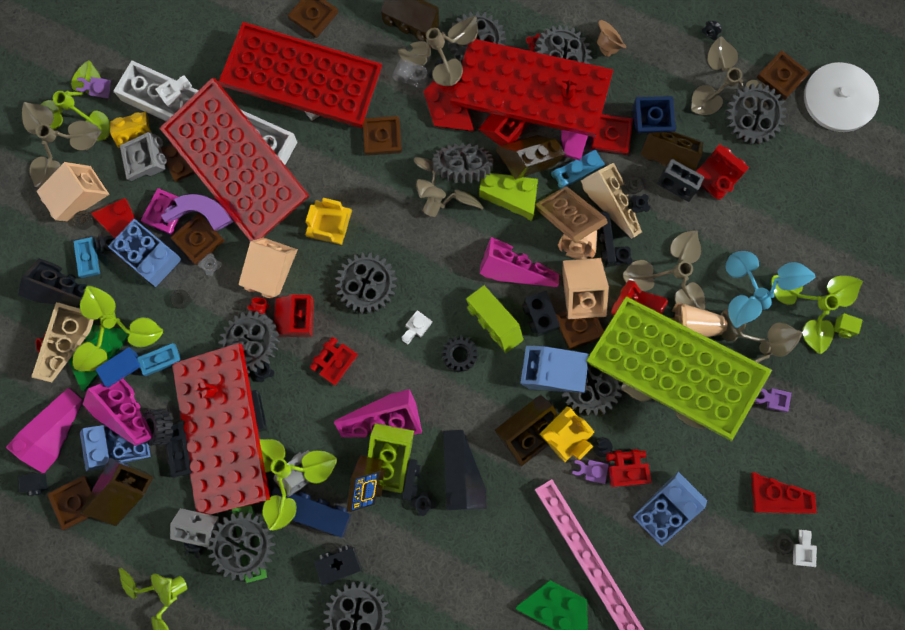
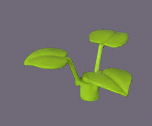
M89 60L74 74L71 81L72 89L77 91L76 88L84 87V83L77 80L79 77L86 79L88 82H90L91 77L101 78ZM57 91L53 95V101L47 100L40 104L52 111L54 119L50 127L53 130L60 127L63 122V117L61 116L63 109H72L84 117L86 122L96 125L101 130L97 141L105 140L110 134V121L104 113L93 111L88 117L74 107V99L71 96L83 95L84 92Z
M774 275V276L772 277V279H771V288H772V285H773V282H774L775 278L779 277L778 275ZM836 276L826 286L830 295L821 297L799 294L803 286L793 290H783L779 288L777 283L774 296L778 301L787 305L794 304L797 297L818 301V307L823 313L818 317V321L810 320L804 325L802 336L804 341L815 352L822 354L830 346L834 337L832 323L827 320L822 321V318L829 314V310H835L839 306L847 307L852 305L858 296L863 281L852 276Z
M87 285L80 301V311L86 318H100V333L96 346L90 342H85L75 350L73 366L78 371H95L96 368L107 361V353L105 350L100 349L105 328L110 329L118 324L129 334L128 342L136 347H146L155 343L163 334V329L149 318H138L130 324V330L127 329L120 322V319L116 318L114 299L103 290Z
M260 439L265 472L272 471L277 476L282 492V497L278 495L271 496L270 500L265 501L263 505V517L269 530L274 531L285 527L296 514V502L291 498H286L282 479L287 478L291 474V470L304 472L306 480L311 483L324 482L331 475L336 465L337 458L334 455L325 451L309 452L303 456V468H300L293 464L289 465L284 460L285 448L279 441Z
M120 567L121 584L130 598L136 599L137 594L155 590L158 593L164 607L156 614V617H151L153 630H169L166 623L161 619V615L177 600L179 594L187 590L185 580L181 576L172 580L161 577L158 574H152V586L138 589L132 577Z

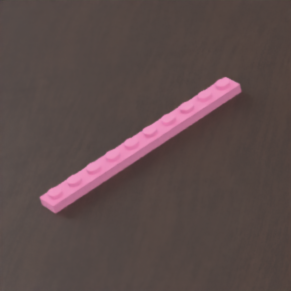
M551 479L535 489L618 629L644 630L554 481Z

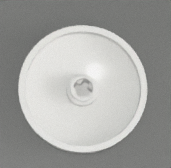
M838 62L824 65L812 74L804 89V103L810 116L824 128L837 132H850L863 127L872 119L878 108L879 94L873 79L864 70L852 64Z

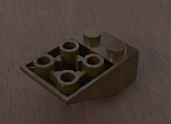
M110 457L80 513L117 526L145 495L154 477L141 469Z

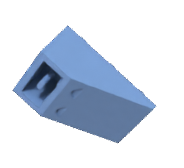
M135 219L108 246L155 287L181 261V258Z
M526 346L520 384L532 390L584 393L588 368L586 360L589 354L545 346Z
M106 425L82 428L80 432L86 472L105 468L110 457L124 463L151 457L149 445L146 441L134 446Z
M677 472L633 517L663 546L705 509L707 500Z

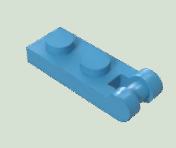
M594 150L582 156L580 161L575 160L562 168L554 170L551 175L553 179L557 180L558 187L562 189L603 168L605 164L597 151ZM566 173L569 178L564 179L563 174Z

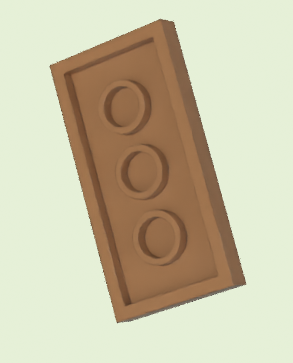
M567 186L535 204L536 209L575 243L607 224V219L604 215Z

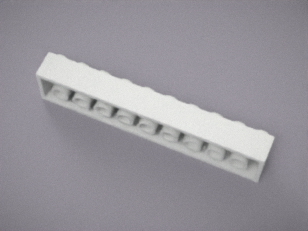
M131 61L115 87L114 92L121 101L164 121H168L198 90L191 87L188 90L180 91L183 96L167 106L155 89L169 79L173 82H176V80ZM242 111L285 165L297 144L295 135Z

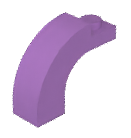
M195 194L175 198L174 200L178 206L168 207L164 210L165 213L161 215L165 222L170 223L187 213L200 212L205 215L215 231L233 223L230 215L219 203L208 197Z

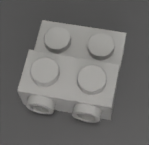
M147 132L120 145L127 180L133 181L141 176H152L165 170L164 164H166L167 160L161 151L163 141L160 137Z

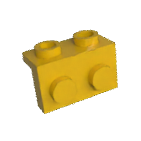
M146 111L110 121V134L118 148H120V145L147 132L152 133L149 128V118Z

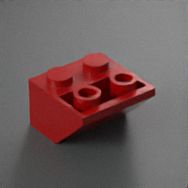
M491 114L480 126L479 131L502 146L515 142L530 125V122Z
M291 294L276 299L274 325L277 326L275 331L279 333L277 337H313L314 299L311 295Z

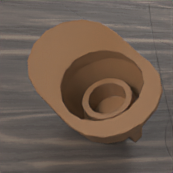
M599 20L598 24L601 33L597 44L600 46L601 52L606 57H609L611 54H616L622 47L626 48L618 32L606 21Z

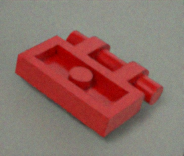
M332 336L328 342L324 343V348L319 355H315L312 359L313 363L309 368L316 371L321 366L323 369L319 375L336 386L358 357V354L343 343L338 349L334 346L338 340ZM330 352L333 353L334 355L331 357L328 363H326L324 359Z
M631 449L628 452L616 450L613 453L606 454L607 461H614L616 466L608 467L611 487L651 483L649 463L641 464L640 458H646L645 450ZM631 459L632 465H624V460Z

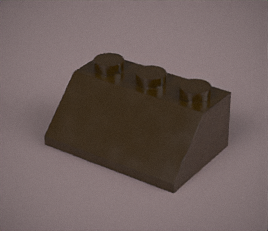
M384 0L381 10L383 22L388 26L398 27L405 34L410 33L414 35L419 41H426L427 31L439 26V9L433 4L424 0Z
M648 132L640 155L648 161L660 162L664 167L673 159L695 171L702 156L704 142L677 132Z
M539 135L496 148L515 180L551 168L565 155L556 139Z
M540 394L496 428L495 432L520 466H523L548 446V443L540 433L558 416V413L554 406Z

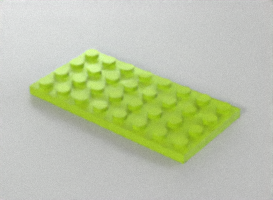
M628 297L624 299L586 360L589 365L730 441L734 439L772 372L771 369Z

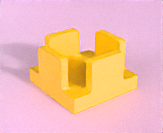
M323 198L322 202L315 201L314 205H310L306 218L308 225L306 237L342 245L352 209L343 207L339 201Z
M568 406L540 433L543 439L564 462L571 456L578 460L582 459L593 447L587 440L594 431L583 418L577 416Z

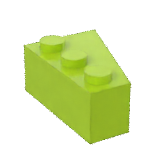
M490 173V175H486L485 179L481 178L479 197L532 221L538 179L522 177L515 180L510 175Z
M485 285L466 298L469 305L467 309L470 314L477 316L480 325L488 330L491 338L499 344L505 353L524 340L519 323Z

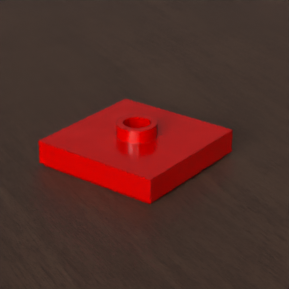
M602 114L596 137L592 139L591 150L628 155L633 119Z

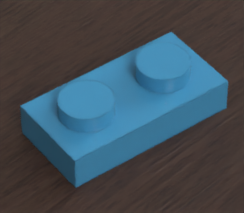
M89 237L73 241L78 276L85 278L99 275L100 270L97 250L95 249V239Z
M174 343L137 357L143 376H148L181 361L176 344Z

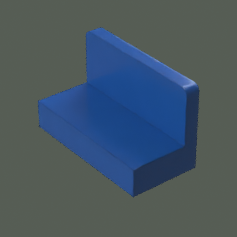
M129 347L96 368V371L104 385L109 388L140 368L141 365L137 359L139 356Z

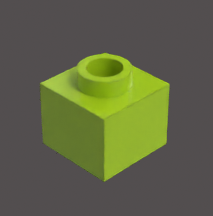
M844 313L837 317L834 332L839 333V336L849 339L859 334L863 320Z

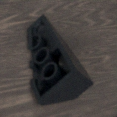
M38 258L22 276L18 295L39 303L56 304L57 302L68 306L80 307V301L87 284H77L75 276L71 274L67 277L61 273L62 268L58 265Z
M443 431L447 511L487 509L486 488L464 431Z

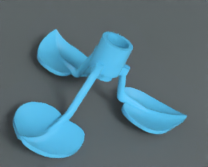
M748 251L733 253L726 262L725 268L727 273L735 278L748 274L755 292L754 297L748 298L745 295H739L730 302L728 314L731 323L737 329L741 325L756 319L762 310L768 309L772 305L771 298L774 297L777 283L780 289L793 290L812 281L815 278V274L803 264L796 262L787 263L779 268V277L775 278L769 292L765 288H758L751 271L759 267V260L756 255Z

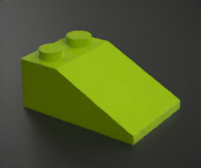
M375 423L370 436L368 457L384 460L383 468L386 469L384 480L380 481V485H383V490L403 493L414 431Z

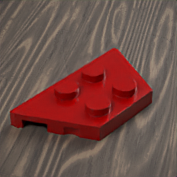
M433 81L423 93L434 126L454 130H468L470 132L475 131L468 109L450 104L455 84L452 86H442Z

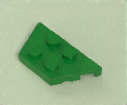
M92 324L90 333L81 344L90 342L96 346L100 326ZM104 329L100 349L105 350L107 353V361L112 359L128 340L129 334L123 329ZM72 355L68 362L80 389L86 392L99 375L96 370H76L73 366Z
M551 580L515 608L554 630H588L587 599Z

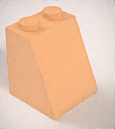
M64 162L37 190L41 201L50 211V215L57 221H69L109 195L91 166Z
M264 237L250 241L239 285L250 292L258 291L267 298L279 295L298 249Z
M601 258L563 261L562 275L568 319L606 317L609 286Z

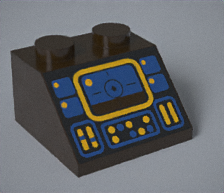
M360 455L351 477L347 504L348 512L375 505L377 497H381L383 485H380V481L384 480L386 469L383 468L384 460Z

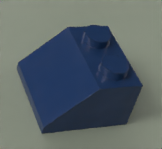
M673 96L635 98L632 107L633 124L638 133L676 131Z

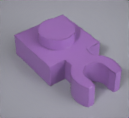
M91 77L90 82H88L84 78H77L78 81L84 83L83 88H76L77 91L86 92L89 90L90 96L109 99L111 80Z
M762 388L760 391L762 399L756 398L755 400L757 404L766 402L768 409L786 413L789 411L791 393L773 388L768 393Z
M580 460L574 461V464H579L581 469L579 472L572 471L573 475L586 474L585 480L605 484L609 464L588 460V465H585Z

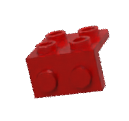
M719 144L696 172L705 177L701 187L717 200H721L724 196L720 197L716 194L717 191L711 186V182L725 175L734 186L749 167L742 159L733 155L729 148Z
M628 280L622 288L617 302L614 303L611 313L613 315L616 314L626 297L660 314L663 313L668 301L665 297L641 291L635 281Z

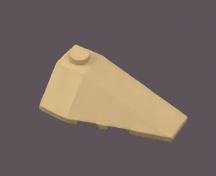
M614 163L581 180L583 189L604 212H607L610 218L631 239L642 232L635 213L632 209L628 208L630 198L629 195H625L622 192L621 186L624 185V182Z
M56 302L31 378L52 383L72 357L75 350L90 333L94 319L86 318L82 315L79 308Z

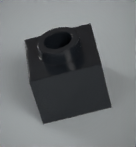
M34 473L18 477L20 493L36 496L40 495L42 490L48 489L45 473Z

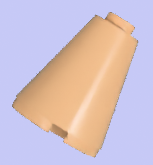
M597 230L576 243L563 234L559 240V250L562 252L563 249L567 252L566 256L577 260L587 259V257L592 259L596 253Z
M677 303L673 307L672 312H675V317L671 318L672 320L706 337L722 335L727 330V320L722 315L683 303Z

